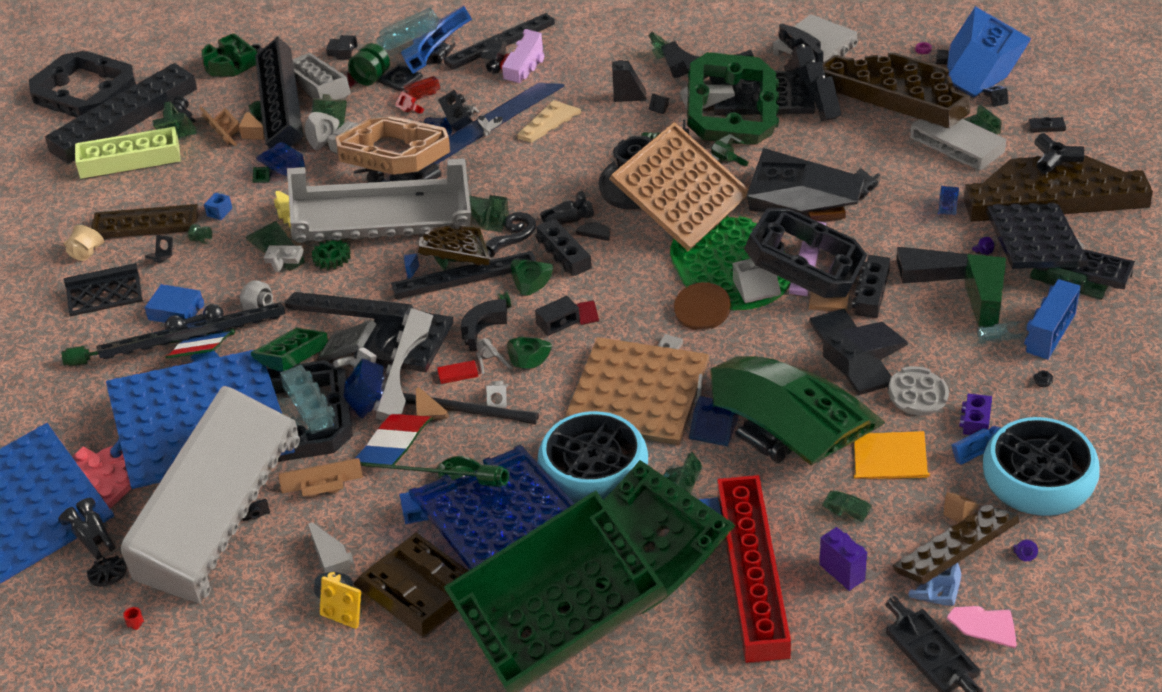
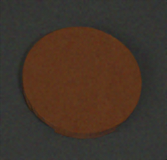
M696 283L686 287L677 295L674 302V312L677 320L687 328L697 330L711 327L713 329L721 325L729 316L730 298L727 292L716 284Z

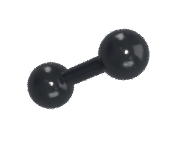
M209 304L204 308L203 314L186 319L177 315L170 316L165 321L164 327L169 329L224 316V311L217 304Z

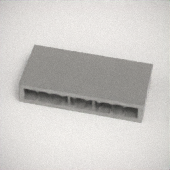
M921 119L911 125L910 138L979 171L1005 152V138L964 119L960 120L950 129Z

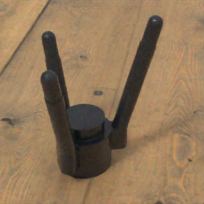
M368 168L353 172L354 174L368 172L366 176L367 183L381 182L385 179L383 172Z

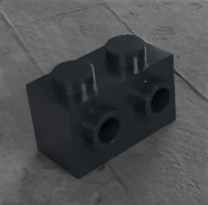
M568 296L535 309L536 324L547 336L580 322L579 307Z

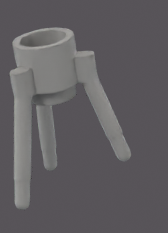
M483 338L477 343L476 348L478 352L476 356L481 374L485 373L483 357L497 356L509 369L512 368L496 348L493 347L490 340Z

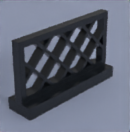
M136 263L64 278L70 317L143 301L140 274ZM136 280L132 286L126 284L128 281ZM117 284L114 290L108 288L110 285ZM122 287L127 289L124 295L118 293ZM93 288H99L95 294L89 292ZM104 291L110 293L105 299L100 297ZM74 292H82L77 298L71 295ZM132 292L138 294L136 298H128ZM86 295L91 297L87 303L82 301ZM114 296L120 298L117 302H110ZM95 300L101 302L98 306H92ZM77 304L83 306L81 309L73 311Z

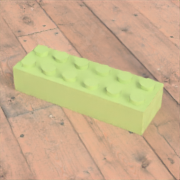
M175 127L75 144V163L80 179L181 161L179 141Z

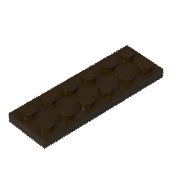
M198 204L95 212L91 228L97 231L103 238L196 231L199 207Z
M992 505L982 506L977 512L965 517L964 520L951 526L944 533L935 536L933 540L918 547L911 554L902 557L900 561L893 564V569L897 574L924 585L1020 523L1017 514Z

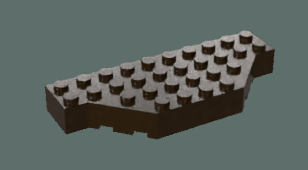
M887 53L888 56L878 57V55L864 56V59L859 60L834 55L822 63L825 76H832L835 91L838 94H843L862 102H868L875 106L887 108L888 110L949 129L970 114V95L955 91L948 68L898 53Z
M1084 155L1083 162H1063L1061 165L1055 166L1051 172L1043 174L1036 167L1037 162L1042 156L1010 159L983 183L965 184L963 199L970 221L976 222L988 221L987 206L995 204L1009 206L1012 204L1029 205L1036 203L1038 205H1046L1048 203L1059 204L1063 214L1150 208L1153 190L1143 170L1125 172Z

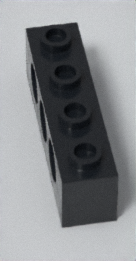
M556 219L536 226L537 242L539 244L542 243L547 253H551L555 261L562 264L565 272L576 276L592 269L589 253Z
M868 255L867 262H864L862 273L859 276L860 285L856 286L855 296L857 297H854L852 302L855 315L878 318L890 271V257Z

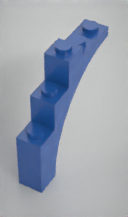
M464 5L442 19L435 20L424 27L425 32L412 40L414 44L401 52L412 73L426 66L427 58L444 39L472 20Z

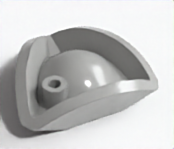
M312 112L305 122V135L309 144L316 151L320 150L328 142V137L337 130L339 120L321 112Z

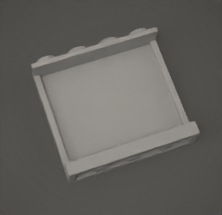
M812 14L794 26L811 34L821 42V50L824 51L823 62L834 55H846L851 48H855L858 44L857 31ZM779 38L773 42V55L780 56L784 52L791 54L793 51Z

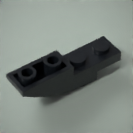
M786 24L779 25V39L788 48L794 51L796 46L803 44L805 46L811 45L815 61L823 63L824 51L821 50V42L817 38L796 27Z

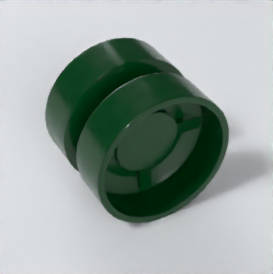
M374 43L365 44L348 61V71L351 77L359 84L366 86L374 84L390 66V58L387 52L381 46Z

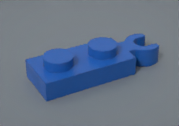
M992 426L989 430L983 428L951 444L955 461L962 465L984 454L988 442L1001 427Z

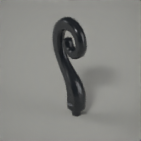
M524 212L509 214L504 220V226L507 230L518 233L498 236L489 240L485 244L489 256L494 257L501 248L530 237L536 229V221L533 216ZM523 221L527 224V226L524 230H522L524 228V224L522 222L518 224H512V222Z

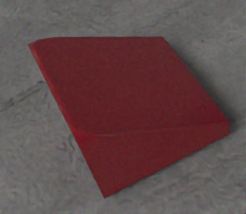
M594 300L576 304L579 307L581 325L599 322Z

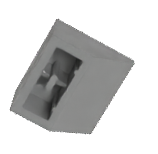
M751 259L733 263V281L745 303L781 295L777 275L756 266Z

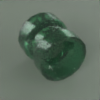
M192 224L188 231V238L190 241H200L207 244L208 242H205V239L211 240L212 229L211 227H201L200 225Z

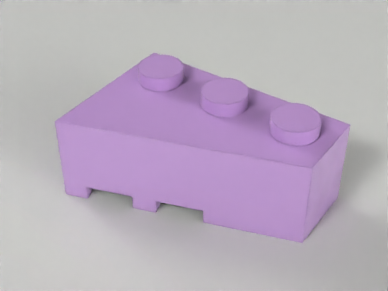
M527 29L523 31L524 37L521 41H517L516 50L509 54L502 66L503 79L520 83L528 77L531 71L535 70L539 63L543 62L542 34Z

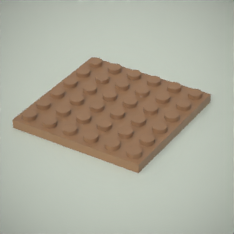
M675 122L617 169L609 178L687 251L692 249L747 198L749 190Z
M597 337L564 418L582 412H607L629 421L637 428L645 440L680 445L698 393L699 374L704 376L709 361V354Z

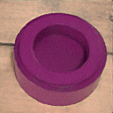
M920 42L916 44L915 51L923 55L929 54L932 51V45L927 42Z

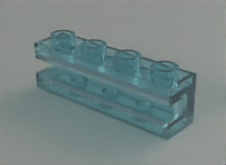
M430 7L380 30L377 42L385 51H389L436 30L439 18Z

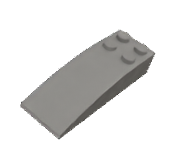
M307 53L293 59L296 83L319 104L329 105L332 101L342 100L346 96L351 95L347 77L313 54Z

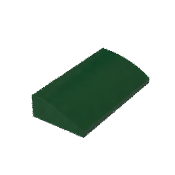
M296 327L252 351L251 356L271 369L284 372L323 350L328 342L327 332Z

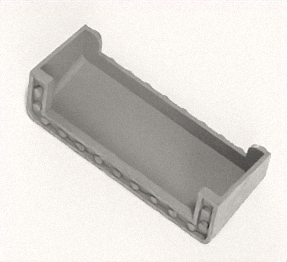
M448 159L447 177L445 179L306 186L305 167L287 168L292 239L296 242L341 240L347 238L358 239L363 237L376 238L380 236L394 237L396 235L411 236L413 234L424 235L426 231L442 226H450L452 229H459V226L470 227L471 208L465 159ZM423 192L424 195L416 196L415 193Z
M223 386L122 542L121 553L132 580L199 604L203 598H207L211 590L207 576L211 569L216 567L218 557L221 552L226 550L230 537L237 532L239 522L242 518L246 517L250 504L256 500L259 489L267 482L268 474L272 468L276 467L280 454L285 452V450L292 451L299 445L300 437L298 436L295 420L233 388Z

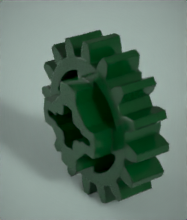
M326 240V243L320 242V246H314L315 250L311 251L312 261L316 267L320 266V269L327 267V270L331 267L337 269L336 266L343 267V263H348V259H351L350 247L347 243H342V240L338 242L336 240Z

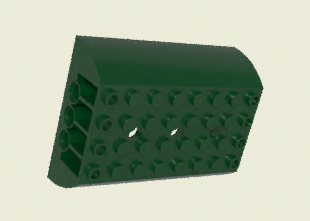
M596 490L444 586L507 692L521 691L667 596L663 583ZM600 582H608V585L605 588H597ZM563 606H570L568 612L560 613V609ZM532 630L529 637H521L524 631Z

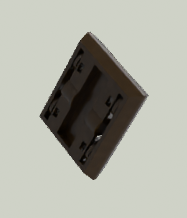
M415 532L356 579L354 585L425 639L458 612L444 586L469 570Z

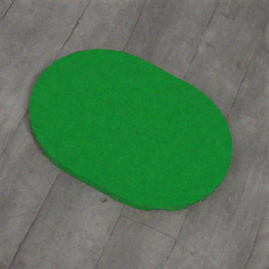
M729 215L726 216L689 251L674 238L670 246L671 262L684 286L688 287L692 284L705 282L722 287L729 295L730 310H749L770 304L787 291L791 282L777 276L781 295L748 303L744 302L733 281V263L751 259L744 248L750 233L757 223L752 222V219L739 216L734 218L729 217Z

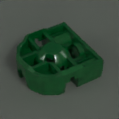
M235 33L218 39V48L207 44L202 49L204 69L212 77H234L256 66V49Z

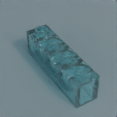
M302 365L281 372L283 388L311 434L334 426V410L331 405L327 406L326 397L324 394H320L318 384L312 382L313 378L310 371H306Z

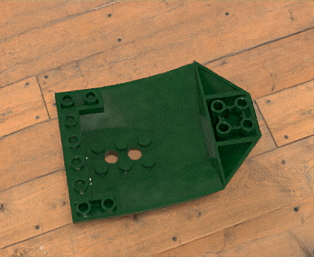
M736 356L710 370L713 408L719 406L761 426L780 439L788 448L793 450L811 466L885 423L883 419L841 387L807 370L775 359L757 356ZM811 392L814 396L811 397L806 395L805 393Z
M641 460L637 462L604 499L613 515L663 583L667 592L665 598L640 614H644L657 606L679 588L735 527L734 523ZM668 529L669 533L666 536H659L661 530ZM653 543L655 544V549L650 553L645 552V545ZM600 582L597 588H605L608 585V582ZM563 606L562 609L568 612L570 606Z

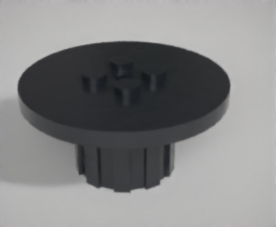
M643 135L641 137L632 136L620 141L614 147V161L603 170L598 183L602 197L610 205L622 209H641L609 178L653 139Z

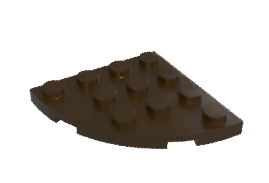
M442 226L426 231L423 237L419 239L417 252L423 256L433 255L441 259L450 258L462 263L467 261L478 266L489 265L490 257L480 228L459 226V229H452L450 226Z

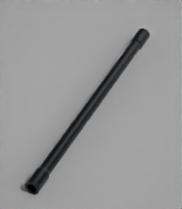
M335 381L336 392H339V384ZM347 383L348 395L382 398L383 394L380 393V389ZM403 393L406 400L405 403L416 405L415 394ZM431 397L440 406L448 410L518 420L531 424H537L536 419H539L538 412L519 411Z

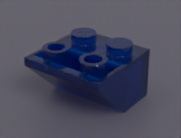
M283 142L276 144L256 157L257 161L284 176H287V168L305 167L303 154Z
M363 358L346 379L343 394L360 418H364L368 412H371L377 400L380 401L382 398V384L385 378L383 366Z

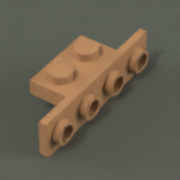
M201 106L199 108L203 112L201 116L228 145L232 143L236 146L237 143L231 137L239 130L240 123L226 108L213 118Z
M355 458L279 473L278 477L282 494L302 490L303 496L316 497L324 492L336 493L340 489H344V481L363 478L360 459Z

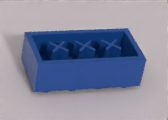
M1060 279L1057 280L1054 286L1051 285L1048 296L1043 298L1041 307L1036 309L1034 319H1030L1027 324L1026 330L1029 331V334L1026 336L1024 343L1027 346L1026 353L1049 360L1076 315L1081 286Z

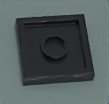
M398 64L382 75L378 82L402 92L421 79L423 75L420 72L412 73L410 68Z

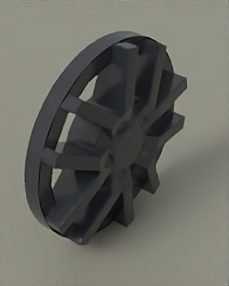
M116 555L111 558L102 557L103 560L99 562L95 561L94 565L87 571L89 582L97 587L109 586L118 582L124 577L128 569L124 558H119Z

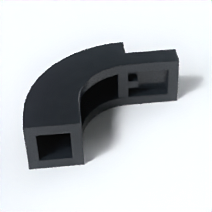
M506 299L483 302L465 314L460 327L462 340L465 339V346L469 345L470 352L477 351V337L482 329L491 325L507 324Z

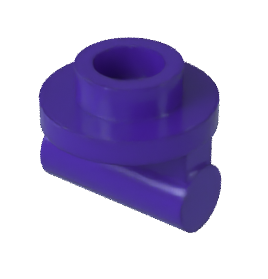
M982 237L978 244L972 247V250L976 253L980 252L983 255H989L994 250V242L990 237Z
M1025 539L1017 545H1013V551L1019 559L1026 562L1036 558L1038 547L1032 540Z

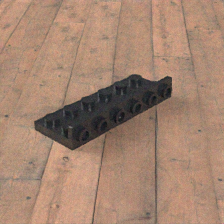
M1083 249L1088 259L1087 267L1036 268L1040 271H1048L1057 275H1065L1078 280L1082 279L1095 284H1103L1125 290L1129 278L1132 277L1135 261Z

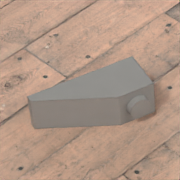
M707 85L710 91L707 104L703 106V109L734 97L732 85ZM688 86L680 90L686 109Z
M312 522L308 523L311 538L324 573H352L351 565L354 564L351 552L347 553L342 543Z

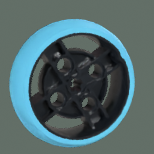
M590 411L571 415L556 423L546 433L541 442L537 463L540 476L549 491L562 501L573 505L595 490L604 500L639 460L648 465V450L642 435L629 421L615 414ZM620 446L627 449L632 455V458L623 455ZM554 460L562 462L565 472L553 463Z
M1030 417L1015 420L1003 426L993 435L984 452L983 471L992 492L1008 506L1028 514L1051 516L1072 511L1081 506L1091 496L1099 480V460L1091 442L1075 427L1055 419ZM1000 459L1009 464L1010 472L1005 469ZM1072 460L1079 466L1082 473L1073 468Z

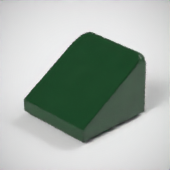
M253 167L252 183H269L272 173L271 168Z

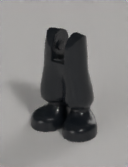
M583 191L576 193V201L574 203L571 200H566L540 213L544 223L556 219L560 224L576 222L582 218L594 216L593 206L589 200H586Z
M746 420L743 424L744 427H739L735 431V435L739 439L752 445L763 455L770 456L771 460L776 463H781L786 458V454L789 455L793 451L780 439L750 420Z
M90 497L76 503V508L83 515L85 521L80 519L74 507L66 509L59 516L58 520L61 525L71 524L72 533L99 560L103 556L98 545L103 543L110 552L115 550L116 547L100 515L93 511L96 502Z

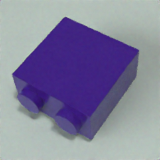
M836 527L820 537L819 565L850 591L866 579L867 552L863 546L854 542L847 533Z

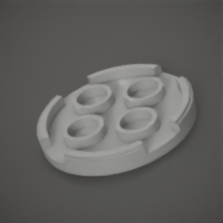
M910 366L902 368L901 371L890 378L888 395L895 406L902 411L916 416H925L938 412L946 405L949 389L944 379H940L937 375L931 373L930 369Z

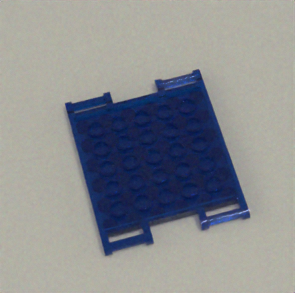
M520 444L514 446V449L493 458L487 457L483 459L484 465L502 466L508 470L509 480L506 485L501 487L482 486L475 476H463L452 480L446 474L441 476L439 480L422 487L409 489L411 499L418 504L469 570L575 504Z

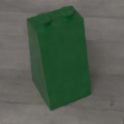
M974 254L967 255L964 284L978 328L998 330L1006 258Z

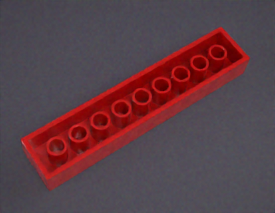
M760 476L717 479V497L721 514L735 524V527L724 539L745 663L791 659V638Z

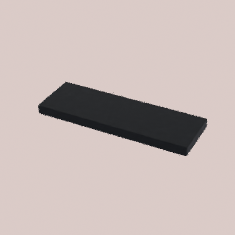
M845 309L809 318V323L822 342L824 338L837 331L857 327ZM881 360L850 377L846 376L858 396L888 387L892 377Z

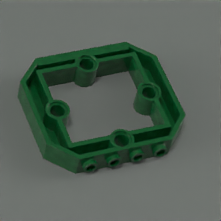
M706 52L690 63L688 72L687 126L702 140L718 141L730 134L745 142L744 144L757 145L773 135L774 129L778 128L779 118L776 117L779 111V105L776 104L779 97V92H776L779 84V79H776V71L759 57ZM703 75L724 77V80L731 85L738 84L740 79L760 81V96L757 103V109L760 112V122L743 120L738 113H730L726 118L702 116L703 106L707 104L710 91L709 87L703 84ZM735 139L733 141V143L742 144Z

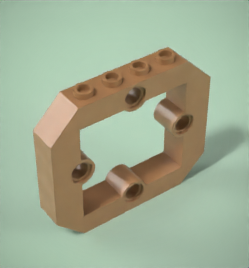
M393 116L367 119L335 137L339 162L389 174L418 172L450 152L449 136L444 127ZM384 136L404 140V143L409 144L410 148L399 154L378 149V147L374 146V142Z

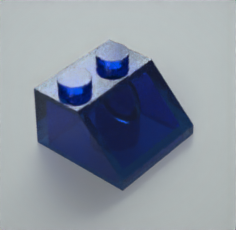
M699 396L693 412L689 439L728 447L739 415L719 406L713 408L712 398Z

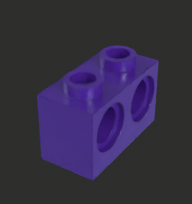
M968 393L967 401L962 402L961 413H965V415H961L959 427H963L964 435H971L983 428L989 430L992 396Z

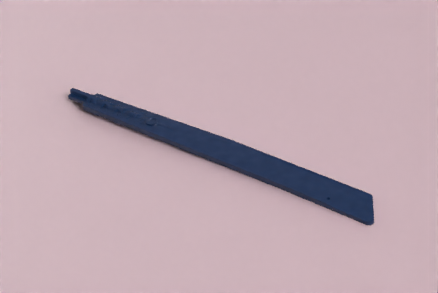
M537 83L483 115V117L488 122L495 117H503L501 123L503 124L564 87V84ZM478 119L449 136L450 152L428 166L439 164L484 136V130L479 125ZM389 175L388 177H386V178H385L383 181H381V182H391V181H390V176H391V175Z

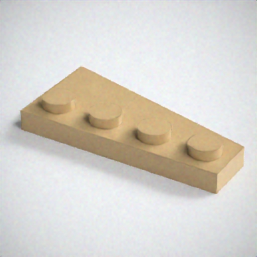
M553 100L517 134V137L532 143L547 134L551 129L559 127L561 123L569 121L571 117L579 115L581 109Z

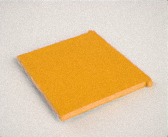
M924 431L868 433L854 441L856 467L854 479L930 477V472L928 473Z

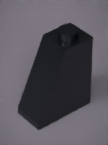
M623 60L612 61L614 102L647 101L646 89L630 62Z

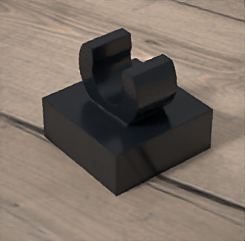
M652 94L648 110L664 114L669 105V98Z

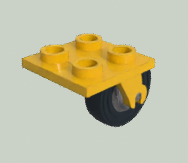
M327 572L316 577L314 593L320 598V615L357 629L359 627L361 590L353 588V580L343 573Z

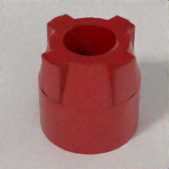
M130 607L124 611L123 617L127 627L138 630L144 622L141 610L138 607Z

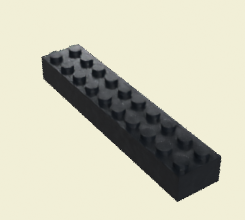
M277 36L255 55L265 145L276 154L281 155L287 152L292 145L301 141L304 135L291 47Z
M176 63L170 64L168 67L46 135L45 139L49 152L67 164L75 161L76 143L120 135L171 105L176 96L185 97L197 90L195 76Z

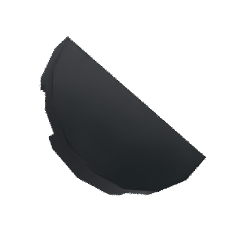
M586 223L576 229V235L606 241L610 240L609 228L600 223Z

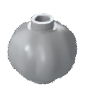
M252 280L242 288L239 299L243 309L249 310L257 308L258 305L266 306L272 304L273 293L267 283Z

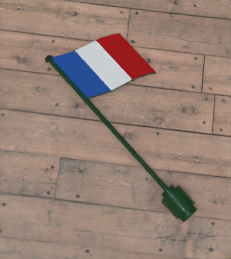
M231 328L229 331L210 333L201 337L191 336L185 341H171V343H180L171 353L166 355V359L214 351L221 345L224 339L231 334L234 335L235 330ZM85 346L66 348V350L61 351L63 365L72 367L88 364L87 360H91L93 355H98V352H90Z
M391 414L380 425L364 449L355 457L359 458L360 465L365 467L475 476L482 486L501 487L506 485L509 480L508 470L502 466L481 465L477 472L395 465L410 448L420 431L433 419L432 416Z

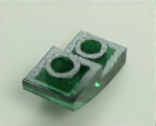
M260 101L252 102L248 105L250 114L263 125Z
M830 490L822 504L839 516L846 512L860 522L865 520L872 507L871 504L858 497Z

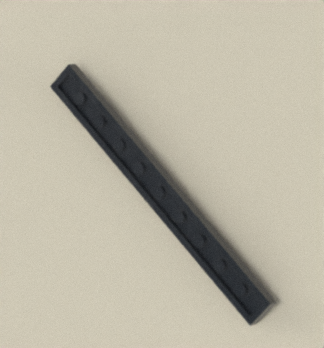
M278 302L97 345L96 348L99 358L110 359L116 354H130L137 349L148 350L154 345H168L171 341L175 340L185 341L191 336L197 335L201 337L207 335L208 332H222L226 328L233 326L239 328L250 322L260 323L266 318L276 319L285 314V309L282 303Z

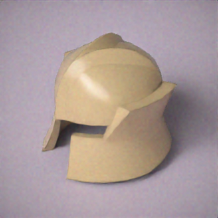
M76 225L73 227L71 236L63 244L66 246L69 256L79 261H85L93 255V248L97 249L105 241L92 228Z

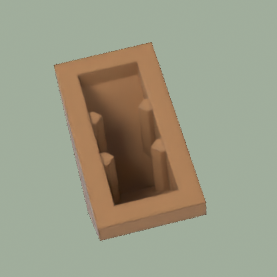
M249 112L245 113L239 125L241 138L264 140L263 125Z
M416 388V412L418 416H432V420L447 419L449 417L448 412L421 388Z
M947 492L943 515L959 523L965 517L971 515L980 504L962 495Z

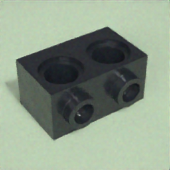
M453 90L438 99L450 125L455 131L473 122L471 118L472 112L468 106H465L466 100L461 93L458 94Z

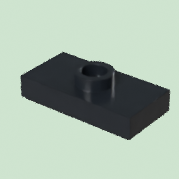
M1063 117L1029 118L1028 120L1031 133L1066 131Z

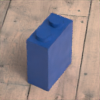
M161 284L144 308L148 320L165 323L167 318L173 315L180 316L183 319L196 316L199 309H202L204 306V299L200 290Z

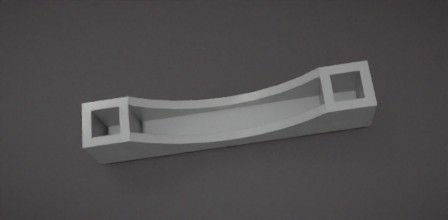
M412 308L409 315L405 314L402 323L405 328L404 331H399L396 341L399 342L398 348L394 347L391 359H394L392 365H388L385 376H388L387 383H382L380 393L383 395L381 400L377 399L374 411H377V419L385 421L391 414L403 413L406 400L400 384V368L410 351L426 340L433 318L432 314Z

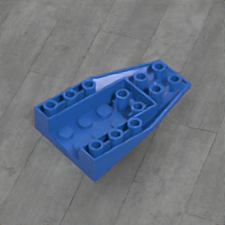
M975 6L949 46L947 68L953 86L973 98L983 93L984 88L993 87L1007 78L1031 38Z

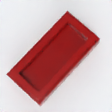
M475 360L437 367L440 384L479 377Z

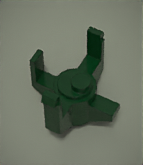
M729 134L713 144L711 154L719 163L733 160L742 166H748L749 161L734 154V148L731 146L734 139L742 144L745 142Z

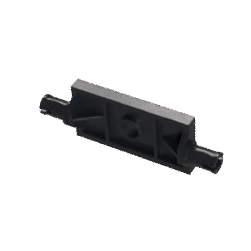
M892 596V598L890 597L886 601L885 606L896 616L894 624L886 627V634L939 692H950L958 687H961L965 692H983V689L973 680L980 676L978 666L924 609L914 612L910 608H906L896 596Z

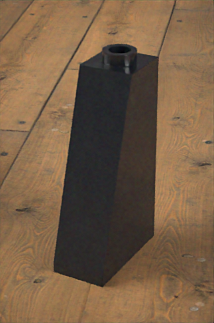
M897 247L896 262L902 284L965 279L967 254Z

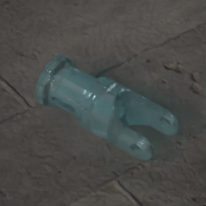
M1019 321L994 324L993 327L986 328L979 326L977 329V336L981 344L991 340L1004 341L1020 338L1024 334H1012L1007 330V327L1019 325Z

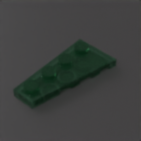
M277 221L245 237L249 243L263 253H266L269 245L294 246ZM301 256L298 264L284 263L283 267L291 271L306 262L303 256Z

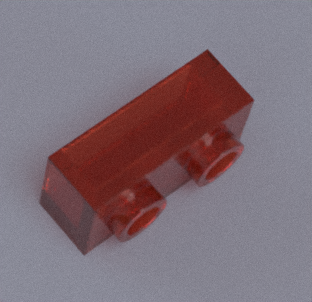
M434 76L404 85L405 93L416 98V100L422 98L421 96L433 95L436 91L441 90L439 81Z

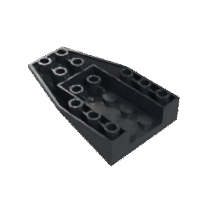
M763 148L747 193L749 210L765 212L767 208H790L802 214L858 204L865 177Z

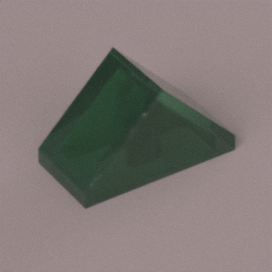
M469 195L471 214L482 228L494 212L492 199Z
M489 195L484 230L502 232L504 220L509 215L507 197Z

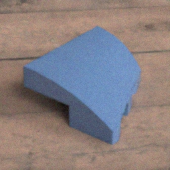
M956 563L924 585L921 584L916 590L911 589L908 593L909 597L941 605L954 606L962 575L959 564Z

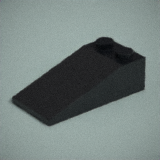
M877 322L840 330L824 338L823 357L847 377H850L907 346L908 341L884 322Z

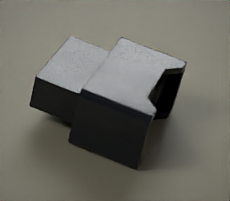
M341 35L339 39H330L326 48L327 56H336L338 60H350L353 49L358 46L356 35Z

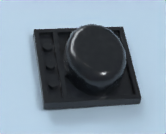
M428 313L432 314L433 318L427 338L410 351L400 369L427 373L454 323L453 317ZM374 319L376 326L363 347L377 356L375 364H380L382 367L387 368L388 365L393 364L394 359H391L394 347L398 348L399 342H396L399 331H404L405 326L402 325L403 322ZM356 351V352L354 353V358H355V359L357 358V352H358V351Z

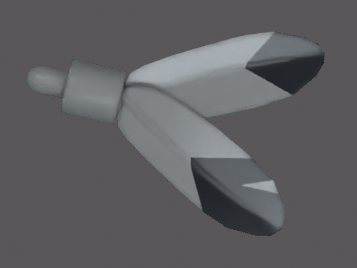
M483 116L478 117V123L484 130L483 134L485 137L489 136L490 131L503 121V117H495L490 122Z

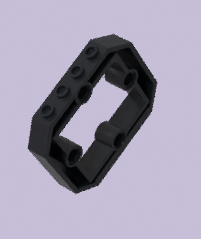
M85 50L61 55L29 80L33 104L76 118L136 85L131 64ZM79 68L96 73L100 77L113 78L112 81L101 82L98 85L99 91L88 100L70 96L69 91L65 89L52 90L56 86L68 84L70 82L69 76Z
M767 208L750 233L744 248L756 266L823 298L847 297L868 256L856 239L790 208ZM784 232L805 241L812 247L820 248L835 255L829 272L827 273L810 265L808 260L800 255L791 256L776 249Z
M325 360L297 364L284 372L267 369L275 394L286 392L289 397H299L303 395L305 389L331 385V393L325 396L324 402L328 416L334 418L335 426L306 430L304 426L297 425V432L300 437L299 445L297 448H294V453L279 456L278 462L332 454L353 437L347 378L344 369L336 368ZM335 381L339 384V392H336Z

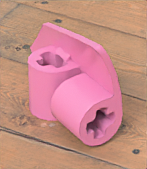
M978 606L954 607L947 616V619L964 635L1016 648V636L1010 610L984 611L983 608Z

